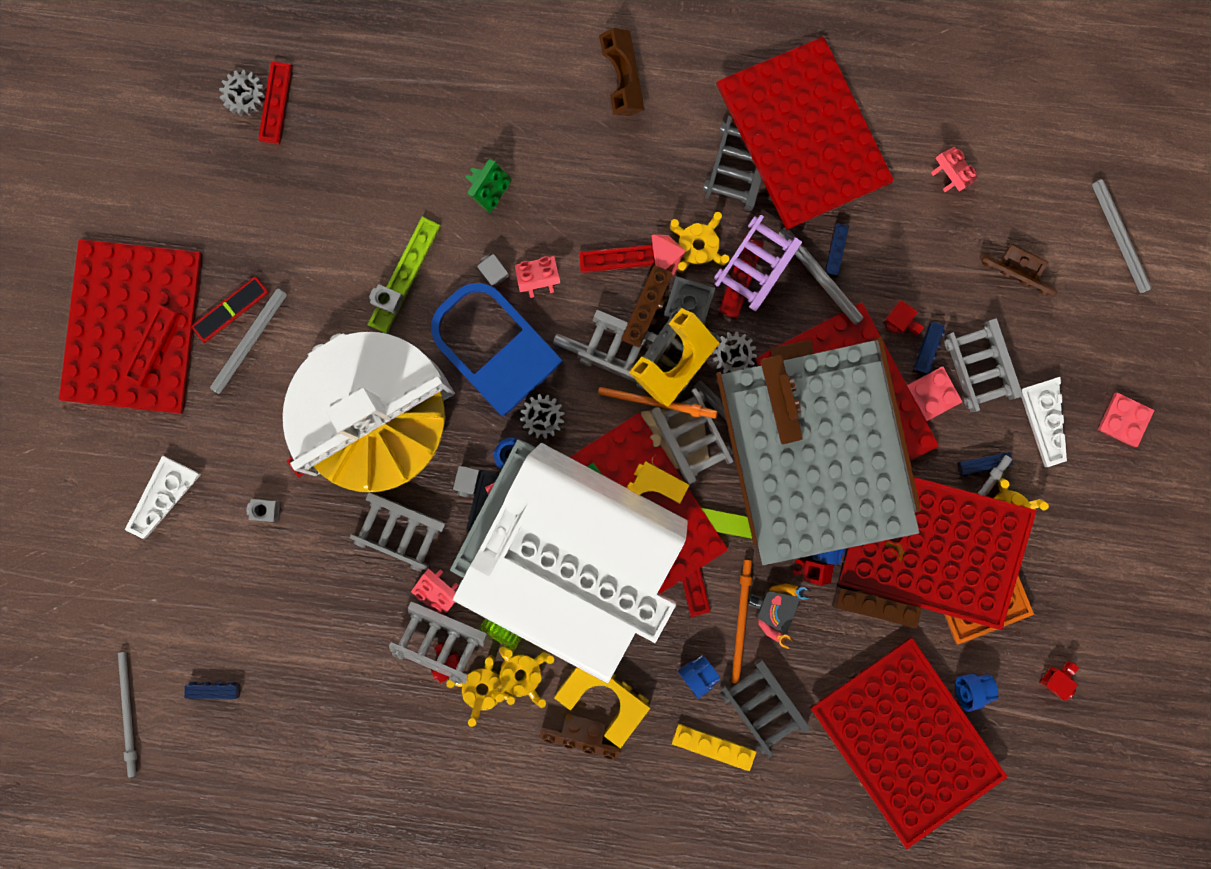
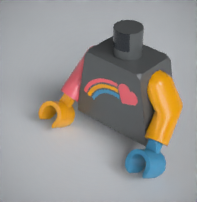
M787 583L772 586L770 590L765 589L762 597L751 594L747 605L757 608L755 617L758 618V625L764 633L776 642H779L782 647L789 649L785 645V640L794 641L792 637L787 635L800 599H809L804 597V590L811 591V589Z

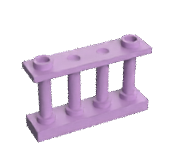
M762 215L759 218L754 216L748 225L751 230L724 271L719 269L714 277L716 286H719L721 282L746 297L748 302H750L748 307L754 311H757L802 243L796 237L793 240H786L760 223L764 218ZM755 230L783 247L782 250L785 252L781 258L778 256L774 257L749 240ZM744 247L771 264L773 270L770 275L760 273L738 258ZM732 265H735L760 282L759 284L762 287L758 293L750 291L726 275Z

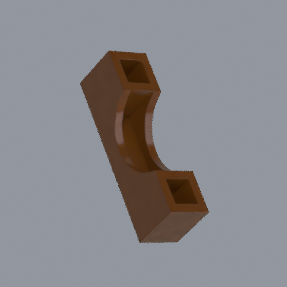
M612 28L600 34L599 38L602 54L613 64L618 77L617 89L614 93L610 94L613 115L632 116L645 109L631 33L629 30Z
M836 586L832 606L837 609L917 628L922 608L839 586Z

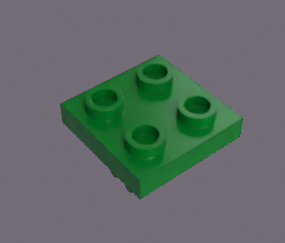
M489 159L482 170L471 168L470 171L473 175H466V178L473 184L467 194L485 211L491 213L498 205L503 193L508 189L512 179L495 161Z

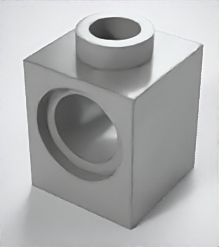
M494 254L491 256L486 255L479 261L480 264L477 267L493 288L510 277Z
M379 284L377 288L372 289L369 299H371L370 303L373 306L394 315L397 314L404 298L402 294ZM384 294H389V302L381 304V297Z
M464 466L458 467L453 490L458 491L457 495L469 497L470 494H475L480 470Z
M251 499L250 503H248L247 515H249V520L279 521L280 501ZM262 504L267 509L264 516L259 513V507Z

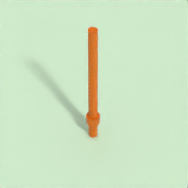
M599 387L598 395L690 413L694 417L700 418L705 416L716 419L718 416L717 410L703 408L702 405L698 404L688 405L672 402L669 407H666L657 402L653 397Z
M744 560L743 573L740 576L739 582L741 584L731 680V683L736 684L740 682L749 586L752 585V577H750L752 560Z

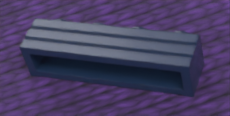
M838 223L834 226L825 272L831 277H837L839 274L849 226Z
M935 322L929 323L913 371L924 375L931 372V363L937 355L935 353L936 349L940 347V338L945 333L944 325Z
M1011 452L958 462L959 475L968 477L972 476V473L975 472L977 474H983L985 470L991 472L994 467L996 468L1005 455L1012 459Z
M191 681L185 685L184 698L237 699L240 697V684H236V682H228V684L215 682V684H210L209 681L198 684L197 681Z

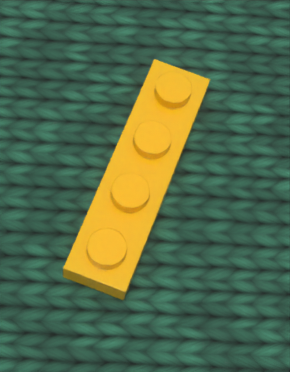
M679 723L671 742L675 746L749 772L756 755V750Z

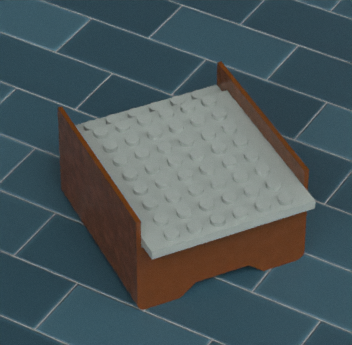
M878 337L875 341L816 354L813 352L811 340L770 348L771 357L782 355L786 374H788L789 379H794L796 391H793L794 400H799L802 411L798 413V421L803 439L784 445L780 441L762 366L721 374V372L716 373L753 545H758L762 565L919 533L915 512L921 511L882 337Z

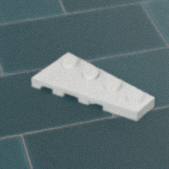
M1060 377L1021 389L1023 394L1021 398L1044 467H1050L1067 461L1065 434H1063L1064 417L1061 411Z
M162 456L125 530L142 539H146L201 474Z

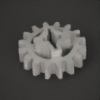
M242 70L240 75L237 71H234L233 77L229 74L227 75L228 81L222 80L225 87L219 88V91L224 94L220 96V99L224 102L223 105L227 109L230 108L233 114L237 111L242 116L245 111L248 115H251L250 110L253 109L257 112L256 106H263L260 98H265L264 93L261 92L265 90V87L260 84L261 80L258 77L255 78L252 72L248 75L245 70ZM249 82L254 85L255 89L250 88ZM230 97L235 98L236 104L231 101Z
M728 332L726 339L723 336L720 337L721 343L717 346V350L713 352L717 357L712 360L713 362L718 361L717 369L724 368L723 374L727 371L734 372L748 369L747 365L753 366L755 364L751 359L757 357L756 354H752L756 346H750L753 340L746 341V334L739 337L738 332H735L734 336H731L730 332ZM729 341H737L735 345L732 346L725 344ZM743 345H744V346L746 347V349H747V354H748V356L745 355L744 352H743V349H742ZM738 347L737 355L739 357H735L730 362L732 354L729 351L732 352L734 349ZM721 353L725 354V358H726V362H725V363L723 362V360H722V358H721ZM734 363H743L740 367H732Z
M539 394L538 400L531 397L532 403L528 404L525 402L524 405L527 409L521 410L525 417L520 418V421H526L523 428H530L528 434L531 435L535 432L536 438L543 434L544 439H547L548 433L555 436L554 430H561L558 424L564 423L560 417L564 416L565 413L559 412L562 405L556 406L557 399L555 398L549 401V395L542 399ZM540 403H546L552 407L548 409L541 408ZM533 408L535 413L533 418L529 420V413ZM541 411L544 414L549 413L546 416L545 422H543L542 420H537V418H539L538 413ZM556 414V421L552 426L550 423L551 417ZM538 424L543 425L546 430H537L534 426Z

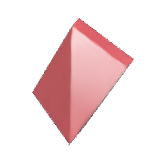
M651 235L655 265L672 272V275H674L686 250L669 235Z

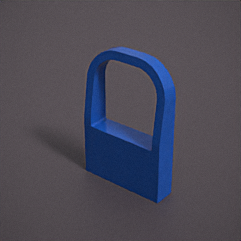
M472 283L461 287L436 310L433 316L431 333L435 344L502 417H505L563 363L561 358L495 288L487 284ZM472 293H484L494 298L519 325L522 331L476 374H473L446 345L441 336L440 328L444 316L464 297Z

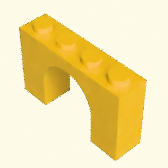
M683 308L669 322L671 328L680 336L683 342V354L679 363L670 371L662 372L654 362L641 357L629 371L636 381L657 402L666 407H669L720 344L694 313Z
M645 461L644 465L639 464L634 473L637 478L634 483H629L627 489L637 495L648 491L658 492L680 503L689 484Z
M575 667L556 692L554 698L571 711L589 688L606 686L612 689L620 700V709L604 731V736L621 749L650 710L649 700L640 693L637 696L631 691L633 688L625 681L620 683L616 680L614 673L609 682L606 683Z

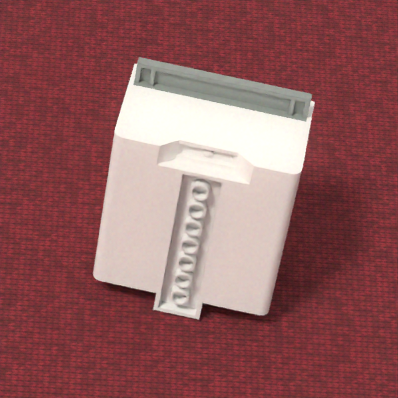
M517 439L450 569L451 572L463 577L453 601L608 683L635 633L656 643L676 606V601L658 591L686 541L688 521L543 443H540L535 448Z

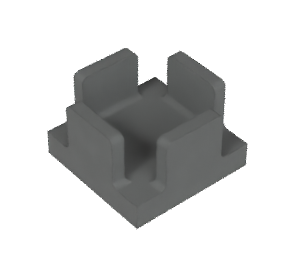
M676 276L664 317L670 318L671 313L677 307L694 313L704 325L715 288Z

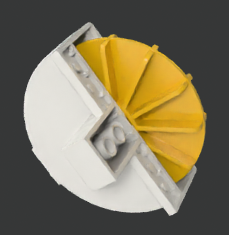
M358 332L348 335L338 333L332 336L326 344L315 346L312 352L308 354L309 357L295 373L288 387L283 406L284 435L288 449L294 459L290 463L294 471L312 476L321 474L340 487L359 492H380L409 482L436 455L446 420L443 401L455 394L441 370L431 359L409 342L379 332Z

